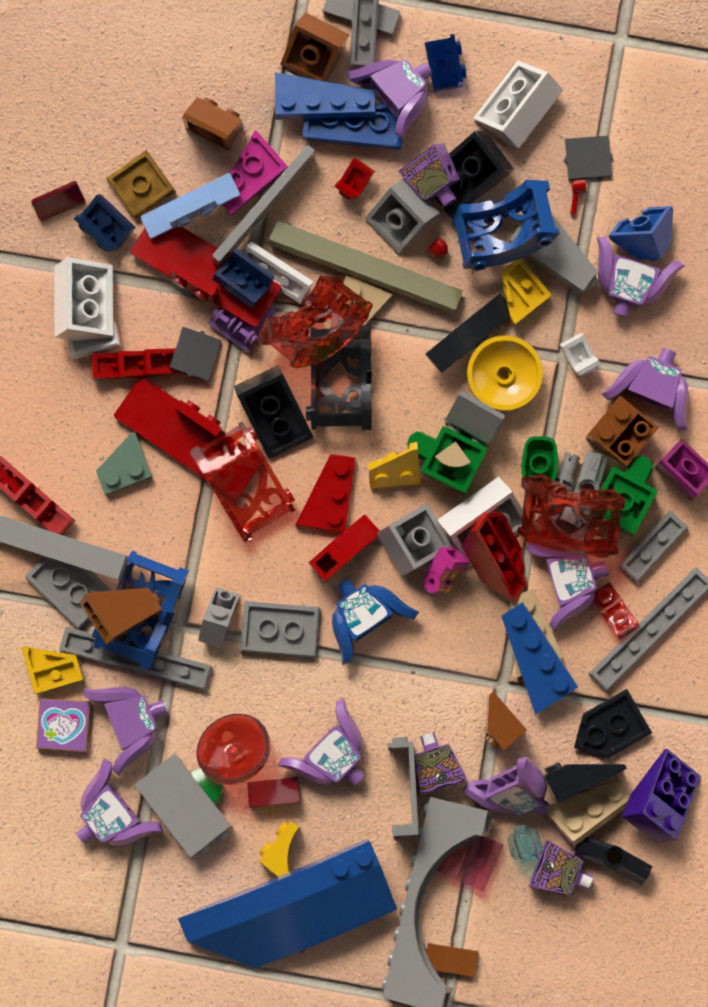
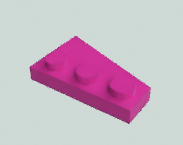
M256 130L246 148L241 152L233 169L229 172L241 195L222 205L231 216L288 168Z

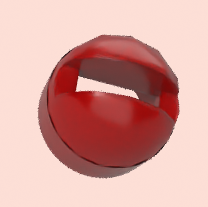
M439 237L427 249V252L434 258H442L448 252V245Z

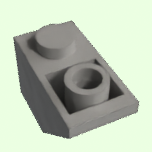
M215 587L202 621L198 641L219 648L223 647L240 594Z

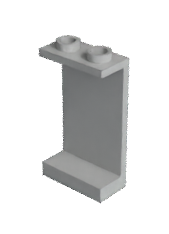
M408 737L392 738V743H387L388 748L408 747L412 823L392 824V835H418L413 742H408Z
M174 753L135 784L136 788L190 858L195 854L199 858L210 849L208 844L216 838L219 842L230 834L228 828L232 826L231 823L225 819L187 770L177 753Z

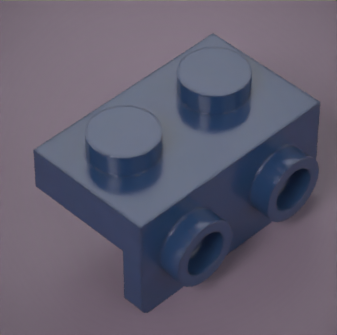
M101 194L96 195L83 213L76 215L74 218L78 223V227L84 233L90 234L96 240L99 248L108 252L118 250L136 228Z
M235 248L231 252L229 259L215 272L212 280L250 308H253L269 292L274 276L251 260L246 254Z

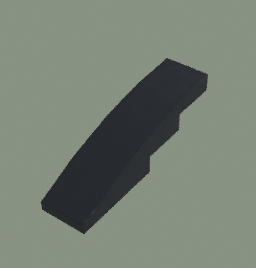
M500 293L425 354L441 374L510 319L506 299Z

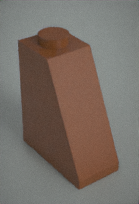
M149 588L89 592L79 602L106 645L154 618L162 610L159 598Z

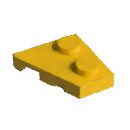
M522 259L514 261L500 273L513 326L552 296Z
M417 442L409 444V449L400 454L394 451L383 459H377L369 463L370 489L420 484Z
M26 646L21 647L34 694L84 680L76 655Z

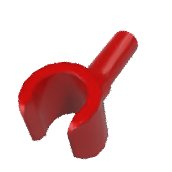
M575 180L571 185L572 204L570 214L576 215L579 194L586 193L585 180Z

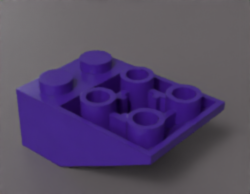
M664 749L630 794L622 817L656 844L677 841L701 776L669 749Z

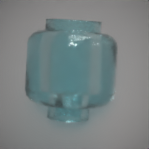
M527 824L514 827V833L507 837L511 857L514 860H519L520 863L538 859V854L543 851L538 830L536 828L528 829Z

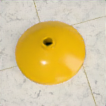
M496 336L483 342L473 352L467 368V378L472 393L479 401L495 410L511 411L523 407L535 397L542 383L543 368L537 352L527 342L513 336ZM503 371L509 375V378L506 380H502L499 376Z

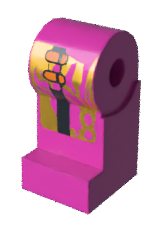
M440 547L424 577L426 591L429 593L450 592L459 570H466L470 561L456 547Z

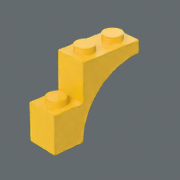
M292 820L289 824L283 822L275 832L278 838L273 844L268 841L259 852L262 856L259 861L278 877L290 872L288 864L289 848L292 838L299 828Z

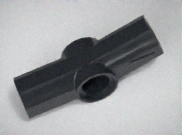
M586 837L578 843L574 852V856L610 867L640 885L644 884L653 867L621 847L591 837ZM611 850H617L620 853V860L616 864H610L607 860V855Z

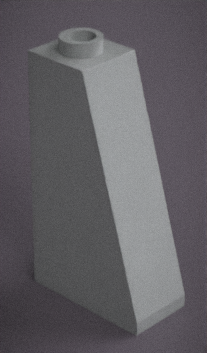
M552 215L554 226L559 229L560 234L553 240L551 245L543 247L526 257L580 295L585 290L590 292L598 281L595 278L598 270ZM539 218L534 219L540 224ZM521 223L519 225L517 230L509 239V243H512L515 240V238L520 233L524 223Z

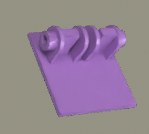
M219 307L214 310L211 315L212 318L207 324L246 352H249L277 312L270 307L258 327L254 328Z

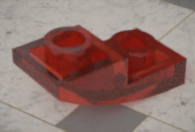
M610 582L595 591L593 604L618 640H621L640 627L638 621L626 607L623 599Z

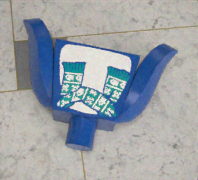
M349 578L341 582L336 587L344 598L336 603L337 609L332 614V628L341 652L342 665L352 662V640L354 643L392 618L394 616L393 613L406 619H415L420 611L409 607L398 596L383 586L372 585L368 587L364 584L356 589Z

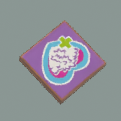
M40 698L36 749L87 752L91 701Z

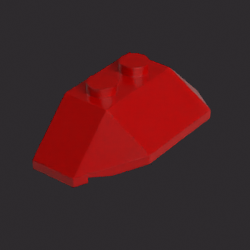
M484 512L471 529L461 547L481 582L510 602H515L527 585L526 577H524L522 547L502 512Z

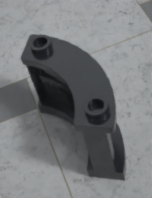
M361 326V328L316 329V327H311L310 336H306L305 339L306 351H310L311 406H306V421H311V430H316L317 427L362 426V430H372V371H367L371 370V326ZM319 339H336L339 350L334 353L333 347L326 343L328 351L321 353L318 347ZM341 339H360L344 347ZM349 356L350 362L352 359H357L359 361L358 366L355 368L350 367L346 357ZM317 359L324 363L318 373ZM339 361H342L343 367L349 374L361 377V382L354 383L346 388L342 398L333 393L324 381L330 370ZM317 387H318L319 390L322 392V394L325 396V397H322V398H320V399H318V400H317ZM351 392H357L359 394L358 399L350 397V403L346 401ZM322 405L329 407L327 413H319ZM335 405L339 407L338 413H329L334 409Z

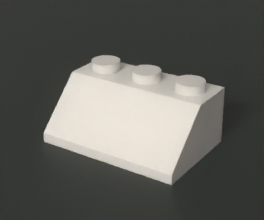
M517 61L473 119L503 142L520 148L552 104L555 103L563 89L548 72Z
M67 257L54 266L55 338L82 341L113 336V265Z
M500 477L494 479L437 520L452 544L467 559L468 557L461 546L484 512H502L514 535L531 524L513 492Z

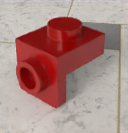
M354 158L334 187L339 190L338 193L344 198L356 200L365 190L375 171Z

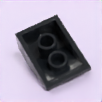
M485 130L474 131L449 153L459 176V181L450 187L456 200L444 207L439 198L437 197L436 199L449 217H452L460 204H471L514 170L513 166Z
M279 365L234 386L237 397L268 459L314 438Z
M556 762L544 768L546 773L543 775L554 802L559 804L626 770L627 767L625 764L561 765L560 762Z

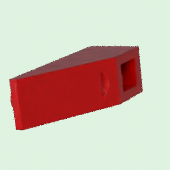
M364 514L308 563L321 579L327 583L378 537L377 532L380 530Z

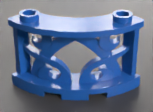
M525 180L518 188L506 194L505 200L493 204L492 200L475 204H460L451 219L453 226H456L463 258V269L481 271L486 267L506 264L531 255L543 247L552 244L560 232L554 226L547 196L550 190L549 181ZM521 211L524 215H517V213ZM508 216L516 222L524 223L520 233L512 243L504 242L491 236L501 228L504 218ZM539 218L540 224L534 219ZM494 221L492 226L486 224L487 222ZM466 225H469L475 233L468 234ZM482 239L476 242L474 247L477 250L485 248V251L472 252L470 242Z
M132 550L116 590H125L127 583L132 589L149 588L152 593L158 590L157 597L160 595L165 597L164 602L161 604L162 610L158 613L160 617L158 620L150 619L128 632V637L123 643L114 640L106 645L96 628H94L92 637L95 638L93 648L99 649L101 647L140 662V667L150 670L161 648L164 633L168 632L175 614L173 610L182 595L189 570L181 567L177 570L138 555L136 551ZM134 566L151 571L150 582L145 583L146 579L141 571V577L137 580L133 579L132 572ZM156 574H159V575H161V576H164V577H167V578H169V579H172V581H171V580H157V581H155V580H156ZM145 626L152 628L150 635H145L144 630L140 636L137 634ZM133 641L142 650L128 644Z

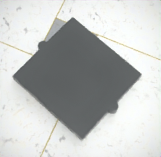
M608 135L565 139L566 157L564 161L567 162L568 180L612 177L611 158L613 155L610 153Z
M182 327L170 368L185 373L187 377L193 376L209 381L221 340L206 335L204 331L197 332Z

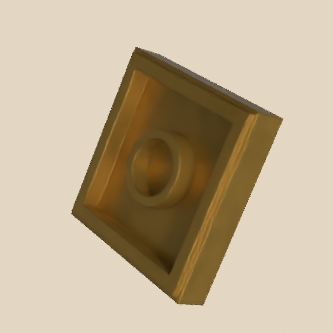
M147 150L106 177V180L134 219H137L175 192V189Z

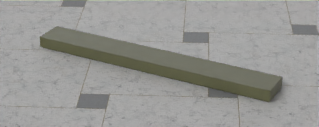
M278 220L268 240L269 245L451 314H455L463 293L461 289Z

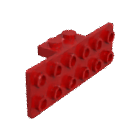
M176 227L153 239L150 238L146 228L143 229L130 250L131 255L170 277L177 286L183 289L185 287L190 289L199 299L212 302L254 328L258 327L282 289L281 285L273 281L269 292L253 308H250L212 280L215 272L219 269L213 263L212 258L213 253L218 249L217 247L183 227Z
M140 376L114 413V418L234 500H237L264 462V459L224 432L220 427L221 422L210 414L206 418L199 413L201 408L190 400L187 403H184L182 400L179 401L145 377Z

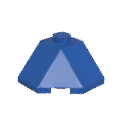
M649 207L641 211L642 216L636 217L632 221L628 218L619 221L608 235L612 242L639 260L650 259L654 261L661 259L671 245L673 207Z

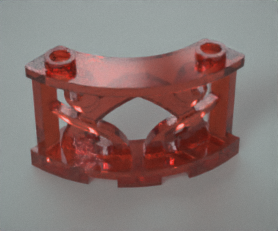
M319 276L315 287L302 302L304 306L295 313L290 311L282 316L265 318L257 341L262 345H271L290 360V366L293 368L311 366L326 360L341 350L368 319L373 304L343 284L344 281L340 278ZM340 292L342 295L337 300V296ZM348 300L351 301L350 306L349 304H346ZM332 319L330 331L325 335L313 338L307 337L309 329L313 325Z
M241 421L236 428L201 449L198 446L190 450V453L245 543L253 538L251 534L289 511L293 513L296 510L292 505V502L295 501L288 487L283 489L255 441L258 440V437L251 426L246 428ZM242 437L247 444L246 450L240 451L237 444L234 448L235 456L230 455L227 446ZM221 449H223L224 456H217L206 459L211 455L215 454L216 452L220 451ZM253 451L261 463L248 458ZM223 464H228L229 476L226 479H222L218 475L221 469L226 471ZM233 464L246 466L259 472L258 487L254 499L244 492L227 494L225 491L234 478ZM268 475L276 488L270 487L266 489ZM272 494H276L280 498L281 503L268 511H264L260 506L261 502L272 505L273 503L269 501V497ZM243 497L251 504L248 507L245 503L242 508H239L236 505V501L238 498ZM257 510L261 513V515L249 521Z
M544 474L522 477L521 487L525 490L522 524L521 527H518L517 533L524 537L527 542L575 555L608 558L609 555L618 554L619 548H617L621 511L625 509L626 500L614 489H581L580 493L568 491L567 485L558 483ZM551 503L557 504V508H551L553 505ZM565 507L572 508L575 517L586 524L581 529L568 535L557 526L551 517L561 513ZM581 509L590 510V512L585 515ZM611 510L610 520L603 519L606 512ZM536 513L541 514V516H539L536 519ZM596 526L609 528L608 539H594V536L602 537L604 535V531L596 528Z

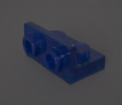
M450 34L449 38L425 42L428 66L432 71V76L430 77L433 92L463 87V79H467L465 64L460 65L459 55H462L460 40L456 41L455 35Z

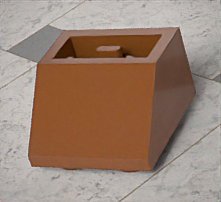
M619 396L587 434L586 438L605 454L627 467L659 427L622 396Z

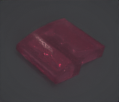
M481 836L455 850L440 864L436 871L484 891L504 844Z

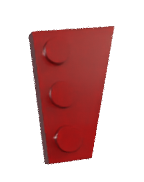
M330 454L295 526L338 532L345 531L355 457Z

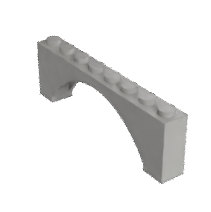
M430 797L429 802H426L423 810V816H425L424 825L420 827L417 835V840L420 841L418 850L414 852L411 865L414 867L412 875L408 877L405 890L408 891L406 901H403L400 907L401 922L394 932L393 939L396 943L394 951H391L388 957V966L390 968L388 976H385L382 982V991H384L382 998L415 1007H449L453 988L446 986L437 974L426 953L422 938L421 909L423 898L432 876L448 856L481 836L489 837L494 812Z

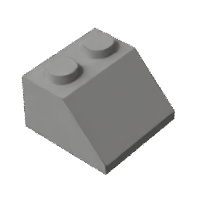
M403 178L387 190L365 219L400 253L432 223L440 212L428 200H423Z
M461 390L445 419V423L448 424L447 428L459 434L462 432L469 436V439L488 447L501 426L505 415Z
M428 504L423 505L377 532L402 576L433 559L440 547H453Z

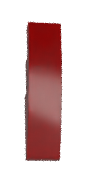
M175 348L90 354L91 380L139 378L140 376H170L185 373L170 368Z
M0 455V489L46 529L64 535L76 520Z

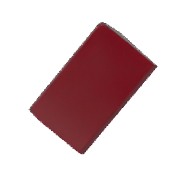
M74 180L32 199L31 204L39 220L45 221L83 204L85 199L78 183Z
M298 777L247 782L249 808L300 802Z

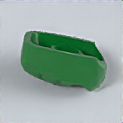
M532 436L526 441L523 450L522 478L530 490L537 492L546 491L555 482L557 475V445L550 437Z

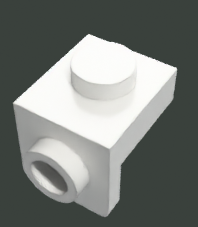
M579 333L560 344L571 369L578 376L590 374L595 370L596 366L600 365L584 334Z

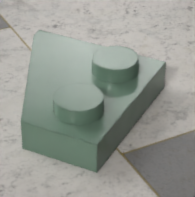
M132 432L96 470L105 495L152 478L135 432Z

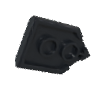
M628 689L583 713L574 745L575 749L609 758L652 733Z

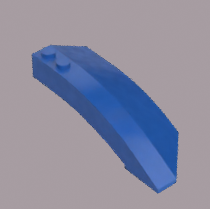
M364 839L296 870L208 904L179 917L178 921L187 942L252 968H257L346 933L397 910V907L370 840Z

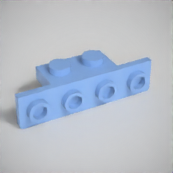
M227 173L142 215L141 220L150 238L153 239L176 227H184L191 223L192 219L198 216H206L212 213L214 208L241 195L231 174Z

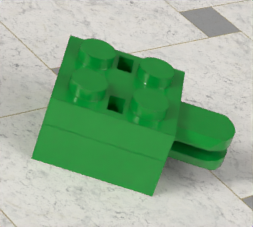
M442 426L436 439L421 431H417L411 434L407 442L408 449L409 444L417 442L418 457L425 460L420 470L421 475L465 496L488 450L487 447L445 426ZM456 442L469 459L470 464L463 467H449L441 464L435 456Z
M636 456L628 464L625 472L612 467L587 514L633 537L658 490L646 484L653 471L651 461L647 457Z

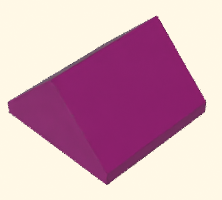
M682 438L655 466L691 501L708 485V463Z

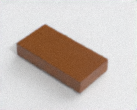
M432 943L427 944L426 953L436 971L475 976L478 951Z

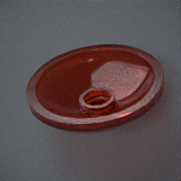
M239 713L226 715L210 724L201 735L196 751L197 762L203 773L212 781L224 785L239 784L249 780L263 768L270 754L271 740L265 726L255 717ZM239 754H242L240 758L236 759Z

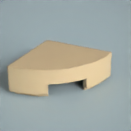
M456 442L435 456L441 464L449 467H463L470 464L469 459Z

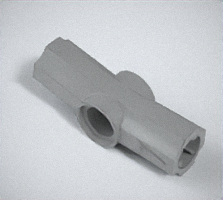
M586 452L575 490L559 518L564 523L577 529L580 528L595 497L598 495L608 457L595 452ZM581 485H590L593 488V495L590 497L583 496L580 492Z

